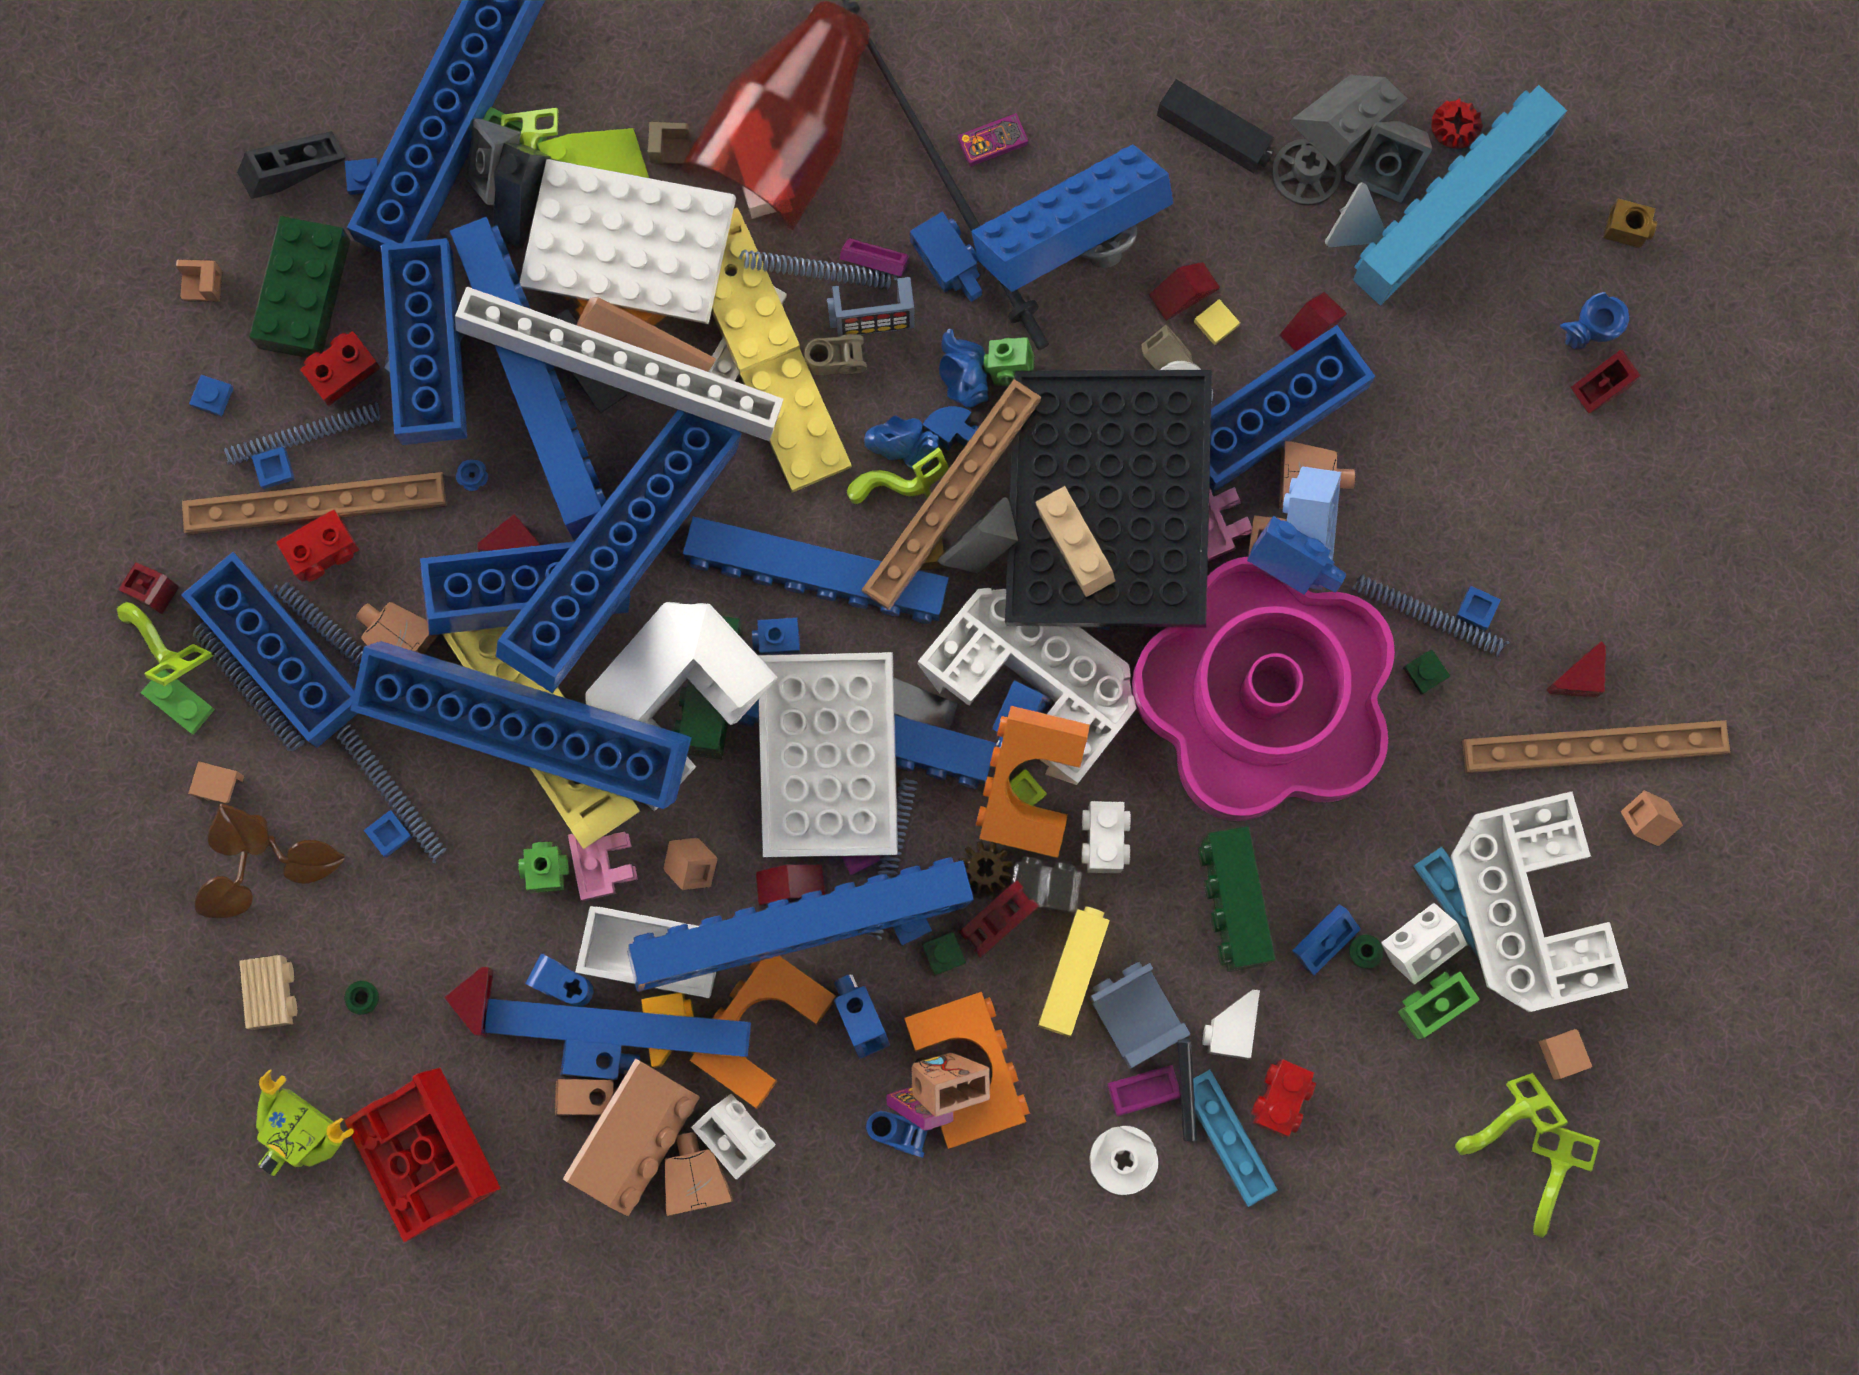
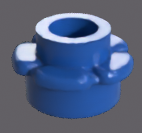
M466 460L462 462L456 473L458 484L463 485L468 491H475L479 486H484L488 480V473L485 471L486 466L479 460ZM470 473H475V477L470 478Z

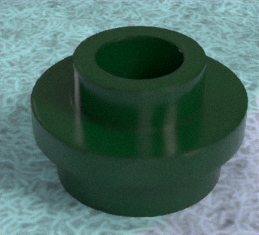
M1361 935L1351 942L1349 956L1356 966L1364 969L1372 968L1381 961L1383 947L1374 936ZM1363 945L1371 947V957L1367 958L1362 955L1361 948Z
M354 982L345 992V1004L355 1014H368L378 1005V990L370 982ZM360 992H366L368 995V1000L364 1004H359L356 1000Z

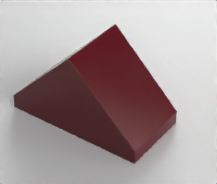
M1200 262L1179 267L1156 287L1149 296L1164 319L1168 321L1219 290L1220 286L1205 264Z
M1323 292L1308 301L1279 336L1297 352L1336 326L1347 313Z
M1619 350L1570 388L1586 411L1591 413L1628 390L1641 375L1624 351Z
M513 514L478 542L477 550L483 552L538 546L540 544L517 516Z
M135 562L118 590L156 612L163 614L179 586L162 573Z
M1602 641L1598 643L1546 690L1550 694L1583 697H1598L1605 692V644Z
M787 864L756 872L759 905H768L771 902L782 899L796 902L802 899L801 895L821 890L822 895H825L822 865Z
M481 967L444 997L474 1035L486 1037L488 999L491 996L494 970L489 967Z

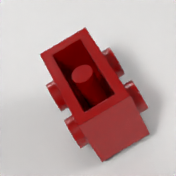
M353 331L348 335L342 333L330 342V348L323 353L316 352L310 355L304 361L305 366L300 369L327 406H330L380 369L377 361Z
M334 509L276 542L294 575L301 582L306 580L310 582L324 575L325 569L334 564L342 565L350 561L354 557L353 553L360 550L342 518Z
M1284 1059L1277 1061L1276 1065L1271 1064L1264 1079V1083L1268 1084L1263 1097L1260 1095L1257 1097L1251 1112L1255 1116L1253 1124L1282 1137H1289L1291 1131L1296 1133L1304 1115L1299 1113L1304 1100L1309 1101L1316 1086V1082L1312 1081L1314 1072Z

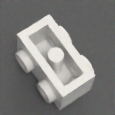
M1091 801L1088 810H1083L1082 830H1088V843H1082V863H1087L1088 873H1121L1124 869V864H1129L1130 845L1124 844V831H1130V811H1124V802Z
M1433 903L1381 942L1390 962L1415 985L1465 947L1467 942L1458 923Z
M732 1094L713 1106L691 1127L735 1179H738L752 1168L776 1145L769 1138L767 1132L750 1116L744 1105L737 1101Z

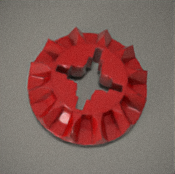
M1460 98L1450 102L1446 100L1433 114L1431 121L1433 134L1441 144L1449 148L1461 149L1468 147L1480 136L1483 127L1481 112H1477L1472 103L1462 102ZM1457 113H1459L1460 121L1466 123L1461 126L1458 134H1456L1455 124L1449 122L1453 121Z

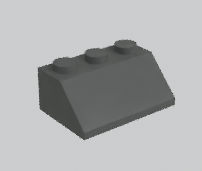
M1349 75L1292 118L1290 123L1336 166L1363 145L1374 123L1393 121L1408 98L1386 77Z

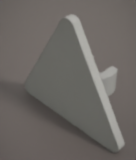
M1359 183L1346 206L1339 210L1341 214L1325 240L1326 246L1339 247L1371 244L1372 242L1378 243L1383 237L1382 233L1385 228L1366 184Z

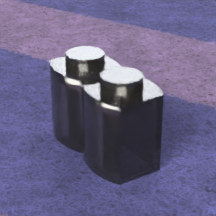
M1023 857L1022 862H1015L1011 884L1018 880L1024 887L1022 891L1030 900L1033 898L1039 904L1037 909L1071 915L1076 913L1082 873L1076 872L1074 865L1055 863V868L1042 866V860L1030 857ZM1012 899L1008 902V904L1016 905Z

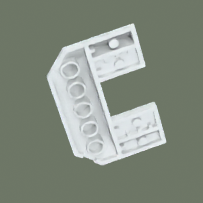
M977 589L917 664L939 694L944 688H947L969 706L1000 667L1005 664L1055 702L1054 706L1047 713L1048 715L1090 724L1080 768L1040 759L1049 766L1045 773L1046 775L1077 785L1136 710L1135 698L1132 695L1129 664L1080 627L1006 626V589Z
M666 602L585 693L586 705L660 727L652 717L688 678L730 725H733L741 719L778 677L710 604ZM688 757L686 758L681 783L696 768ZM648 804L653 811L658 809V807Z
M1573 792L1474 815L1451 854L1486 985L1489 989L1528 1012L1628 988L1610 922L1544 938L1531 892L1527 872L1591 856Z

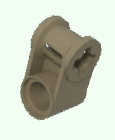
M849 334L833 338H817L811 340L805 347L804 359L810 373L814 375L853 374L867 370V364L863 361L861 347L864 343V337L861 335ZM816 352H821L827 356V359L819 363L813 361L810 357Z

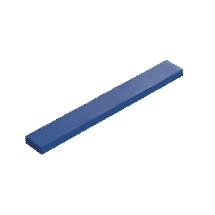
M488 999L485 1033L558 1040L569 1039L748 1057L751 1022Z

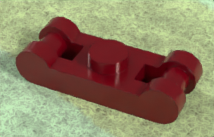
M1018 880L1011 884L959 931L964 940L969 939L975 946L974 952L979 958L988 953L1039 907V904L1033 898L1030 900L1022 891L1024 887ZM1011 899L1020 908L1016 913L1007 904ZM979 928L988 936L987 939L979 932Z

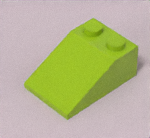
M633 128L566 134L538 143L540 152L551 156L550 160L649 178Z

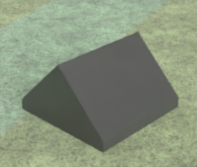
M474 118L466 179L487 205H493L495 201V171L504 143L519 144L521 132L480 118Z
M1006 497L1002 498L966 528L938 559L939 563L944 566L978 574L1018 541L1009 500Z

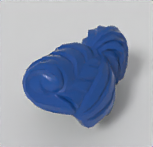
M1606 292L1593 295L1582 306L1579 320L1560 325L1561 329L1567 331L1566 346L1570 345L1573 349L1577 348L1580 350L1581 348H1586L1590 339L1597 342H1607L1619 337L1626 331L1629 323L1628 308L1618 298L1608 297Z
M948 329L942 336L941 348L945 355L942 356L940 361L939 374L947 385V397L971 409L979 403L988 401L989 398L987 374L982 369L986 353L984 348L976 343L956 339L953 330Z
M894 415L884 424L870 428L865 434L864 444L868 450L878 455L881 454L889 460L903 459L905 464L913 469L912 466L938 448L939 438L932 431L922 433L923 425L919 419L903 420ZM932 460L923 465L921 469L929 467Z

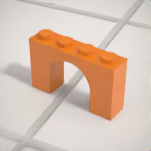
M1014 706L1010 707L1008 717L1001 716L997 736L1003 737L1001 748L994 746L990 766L996 767L994 778L987 776L983 796L989 797L987 807L980 806L976 822V826L982 827L979 839L1058 858L1068 814L1031 806L1023 802L1012 790L1009 775L1019 764L1032 759H1044L1080 768L1090 724Z
M781 956L753 962L749 967L753 973L748 980L744 982L741 979L729 995L733 998L726 1010L721 1007L712 1019L739 1021L743 1013L753 1004L764 1000H777L789 1005L811 1022L818 1025L837 997ZM691 1052L694 1054L690 1059L692 1063L756 1109L760 1107L777 1083V1080L750 1062L746 1057Z
M982 992L904 1018L915 1052L949 1040L962 1039L979 1046L990 1061L992 1069L990 1100L953 1111V1121L940 1126L948 1149L1025 1123L1024 1115L1030 1114L1024 1095L1017 1096L1013 1085L1014 1082L1019 1081L1012 1062L1006 1063L1002 1050L1007 1049L1002 1030L995 1031L991 1020V1018L996 1017L993 1003L990 997L984 999Z

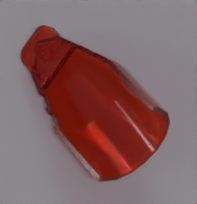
M823 1L816 4L807 19L802 21L731 81L685 158L682 166L683 171L689 174L693 166L698 165L734 180L767 202L782 216L787 227L794 230L841 151L842 138L848 118V109L854 89L859 59L870 38L867 22L833 2Z

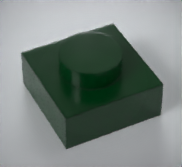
M1432 649L1403 667L1421 695L1450 677V674Z
M954 932L922 944L934 976L966 964Z

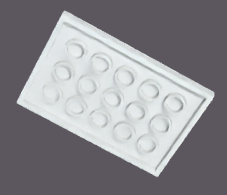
M546 159L520 284L522 288L587 301L590 298L599 297L618 307L709 324L736 197L730 193Z
M893 652L759 655L758 657L778 677L759 698L763 857L897 855Z

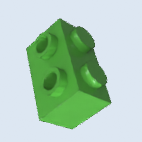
M1446 971L1429 982L1433 987L1423 995L1418 990L1402 1001L1405 1007L1399 1010L1398 1013L1417 1040L1425 1038L1480 1000L1461 972L1449 976Z

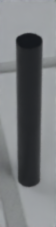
M1190 1039L1178 1040L1183 1140L1195 1141L1197 1140L1192 1045Z

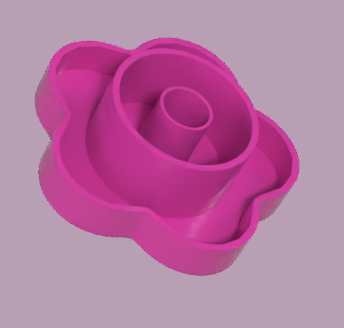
M1248 557L1230 560L1209 574L1207 578L1206 628H1165L1147 643L1137 661L1132 677V695L1135 698L1137 711L1150 729L1175 746L1180 780L1188 796L1206 813L1229 821H1245L1260 817L1276 808L1288 797H1298L1313 802L1339 801L1356 794L1377 775L1384 763L1388 749L1387 725L1377 697L1391 673L1395 653L1393 636L1386 620L1376 608L1365 600L1341 592L1314 593L1308 590L1303 595L1248 562Z

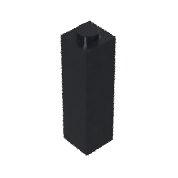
M1175 79L1159 104L1158 117L1253 174L1259 165L1265 167L1274 153V150L1270 149L1274 139L1273 136Z

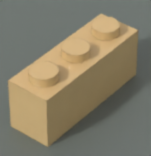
M1064 486L1036 501L1035 503L1043 522L1084 595L1087 597L1115 582L1112 568L1066 487Z

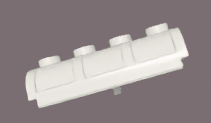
M590 906L575 972L635 984L627 953L628 944L633 943V938L652 932L655 937L663 936L668 933L667 929L686 923ZM687 924L689 929L699 927L696 925ZM716 972L655 988L710 998Z

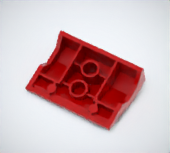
M440 1067L414 1075L412 1077L413 1080L402 1088L370 1103L344 1120L348 1130L350 1128L354 1130L351 1136L403 1242L413 1239L501 1189Z

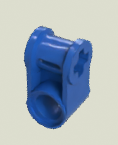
M540 954L525 983L550 997L554 996L576 1007L588 1004L594 994L593 986L588 979L543 954ZM579 984V988L583 990L580 996L577 994L573 995L569 991L571 985L577 986Z
M886 1111L875 1112L869 1116L866 1122V1131L871 1139L892 1146L896 1150L921 1158L924 1157L925 1153L922 1149L927 1133L932 1129L924 1131L905 1117ZM880 1116L887 1118L891 1124L890 1132L883 1137L875 1135L872 1131V1122ZM915 1129H917L914 1142L911 1145V1140Z

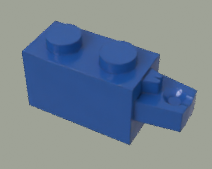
M942 211L910 231V242L944 293L951 288L955 291L961 288L969 301L972 302L982 296V289L976 281L980 277L977 271V254L970 244L965 246L959 237L961 231L955 220L952 218L948 220Z
M1275 516L1271 518L1254 543L1247 559L1248 562L1305 595L1312 584L1315 586L1321 585L1336 593L1346 577V573L1334 565L1335 562L1328 557L1331 550L1326 548L1321 541L1306 536L1296 530L1291 523L1284 520L1281 521Z

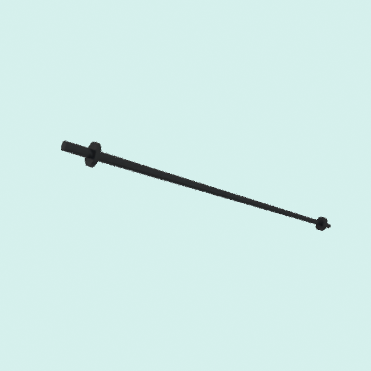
M842 0L844 7L841 9L843 17L848 18L851 16L970 231L980 227L975 215L856 13L860 10L858 3ZM1000 282L1014 307L1008 314L1010 322L1017 323L1022 321L1036 348L1042 350L1047 347L1049 343L1032 315L1039 308L1035 300L1025 302L1018 289L1011 292Z

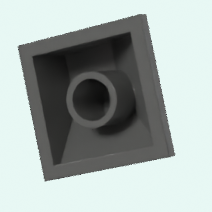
M1401 121L1374 123L1344 177L1345 180L1356 185L1364 183L1369 190L1402 203L1432 151L1428 133Z

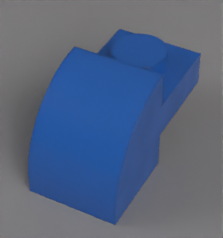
M948 406L940 408L928 416L922 424V433L932 431L939 438L938 444L949 451L955 441L965 447L979 427L976 425L968 426L971 422V411L962 407Z

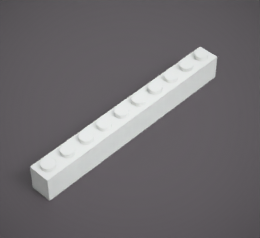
M466 287L455 315L456 331L767 441H770L783 403V398Z

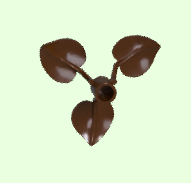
M221 803L208 831V843L215 852L223 855L233 856L241 853L238 874L234 882L227 877L218 876L202 885L195 898V910L199 915L209 918L233 917L248 910L252 904V891L248 887L240 885L243 882L248 853L258 855L270 846L279 861L286 863L283 869L284 876L293 882L302 884L315 882L328 876L342 864L345 856L343 853L336 851L332 846L317 840H303L295 843L288 849L287 856H285L277 846L275 837L268 835L267 821L264 817L250 815L242 810Z

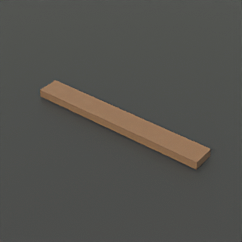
M1015 379L1011 382L862 588L864 594L887 610L892 608L1041 401L1039 395Z
M443 472L182 501L183 525L186 535L314 521L333 509L340 517L447 506Z
M1726 720L1462 740L1465 773L1726 755L1730 753Z

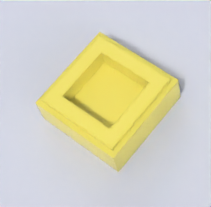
M1220 299L1194 320V323L1214 345L1240 325V322Z

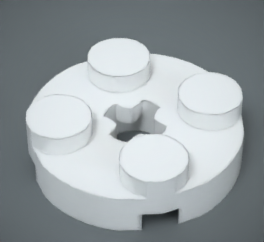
M1120 1126L1107 1130L1095 1140L1090 1151L1091 1173L1102 1188L1114 1194L1127 1195L1144 1189L1152 1182L1158 1169V1156L1153 1142L1147 1134L1135 1127ZM1124 1151H1128L1130 1153L1129 1159L1133 1161V1165L1131 1168L1125 1166L1123 1170L1117 1168L1118 1162L1114 1160L1116 1153L1122 1155Z

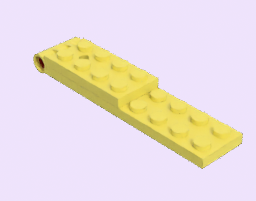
M734 208L711 312L722 337H724L743 384L783 398L781 410L769 442L793 493L847 470L852 465L801 353L800 344L767 271L764 272L763 261L761 270L758 271V254L756 255V264L753 270L750 267L752 254L749 256V267L747 269L744 267L746 253H744L742 260L739 259L741 252L745 249L748 252L752 250L754 253L758 250L739 209ZM732 269L735 270L737 274L735 276H728L726 275V271Z
M508 626L442 634L463 667L551 693L496 657L497 641ZM558 687L553 693H551L560 697H564V695ZM530 767L583 849L640 812L633 799L582 783L577 785L575 781Z

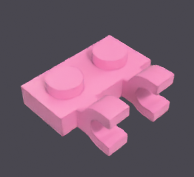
M1235 487L1214 497L1211 490H1209L1208 561L1235 550L1234 539L1252 534V526L1248 517L1226 526L1220 510L1241 504Z
M626 832L603 836L585 849L582 848L573 834L568 835L580 899L582 901L616 894L614 884L638 880L636 867L632 866V864L613 869L610 867L607 851L631 847L629 834H626Z

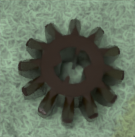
M978 841V853H975L969 846L965 848V853L971 860L966 858L958 859V861L963 860L965 867L968 868L966 873L969 877L970 887L973 884L977 885L974 890L975 897L980 896L983 887L986 888L987 897L992 898L993 885L1000 892L1006 889L999 879L1005 881L1012 880L1013 875L1002 870L1012 868L1013 861L1001 862L1008 851L1002 849L996 855L994 853L996 843L994 842L990 843L988 851H984L983 842ZM984 861V865H986V862H990L993 865L991 868L992 876L986 877V874H984V877L978 875V863Z

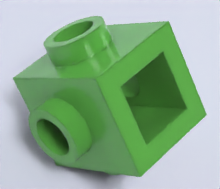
M1028 337L989 341V354L984 355V369L986 374L990 373L995 386H1009L1015 379V371H1033L1034 354Z
M552 842L533 843L532 849H524V858L519 859V874L521 879L526 880V890L530 893L564 890L563 875L569 874L567 854L562 855V850L557 846L553 847ZM547 862V867L540 871L541 865Z

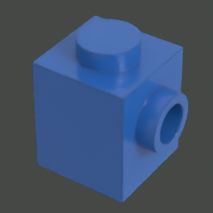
M798 619L758 620V630H752L753 650H759L760 655H800Z

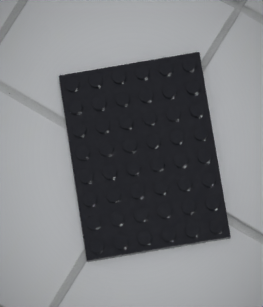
M1212 370L1015 371V380L1039 395L1041 401L1012 440L1010 506L1018 541L1008 549L1006 626L1206 628ZM1064 486L1112 568L1115 582L1087 597L1084 595L1043 522L1035 503Z

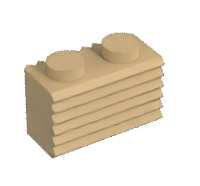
M281 955L239 961L246 1029L256 1030L292 1025V1016H297L295 996H290L289 983L294 981L292 963L287 962V958Z

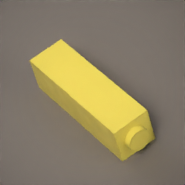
M1086 906L1084 911L1077 909L1038 1027L1069 1038L1071 1037L1110 921L1103 918L1104 912Z

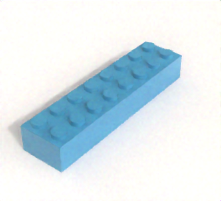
M1540 85L1531 93L1527 90L1524 91L1513 103L1514 108L1508 114L1503 112L1491 125L1492 130L1487 135L1482 133L1469 147L1471 150L1465 157L1460 155L1453 161L1448 168L1449 172L1443 179L1437 177L1426 189L1427 194L1421 201L1416 198L1404 211L1406 215L1399 223L1394 220L1383 231V237L1377 245L1372 242L1361 253V259L1354 267L1357 269L1353 281L1380 306L1553 135L1567 110Z

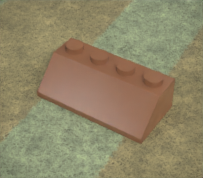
M599 297L589 299L577 323V326L707 372H709L716 358Z
M635 1059L563 1180L608 1207L629 1217L651 1178L656 1174L669 1148L674 1144L687 1118L692 1114L700 1096Z

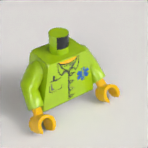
M268 1070L259 1080L261 1094L258 1102L256 1128L259 1132L257 1140L269 1148V1150L258 1164L259 1167L275 1176L285 1161L294 1167H302L303 1165L311 1167L332 1158L343 1143V1140L350 1137L354 1130L350 1128L343 1132L340 1123L344 1120L343 1118L335 1122L290 1089L282 1088L279 1092V1088L286 1082V1078L281 1075L274 1082L270 1076L272 1070Z

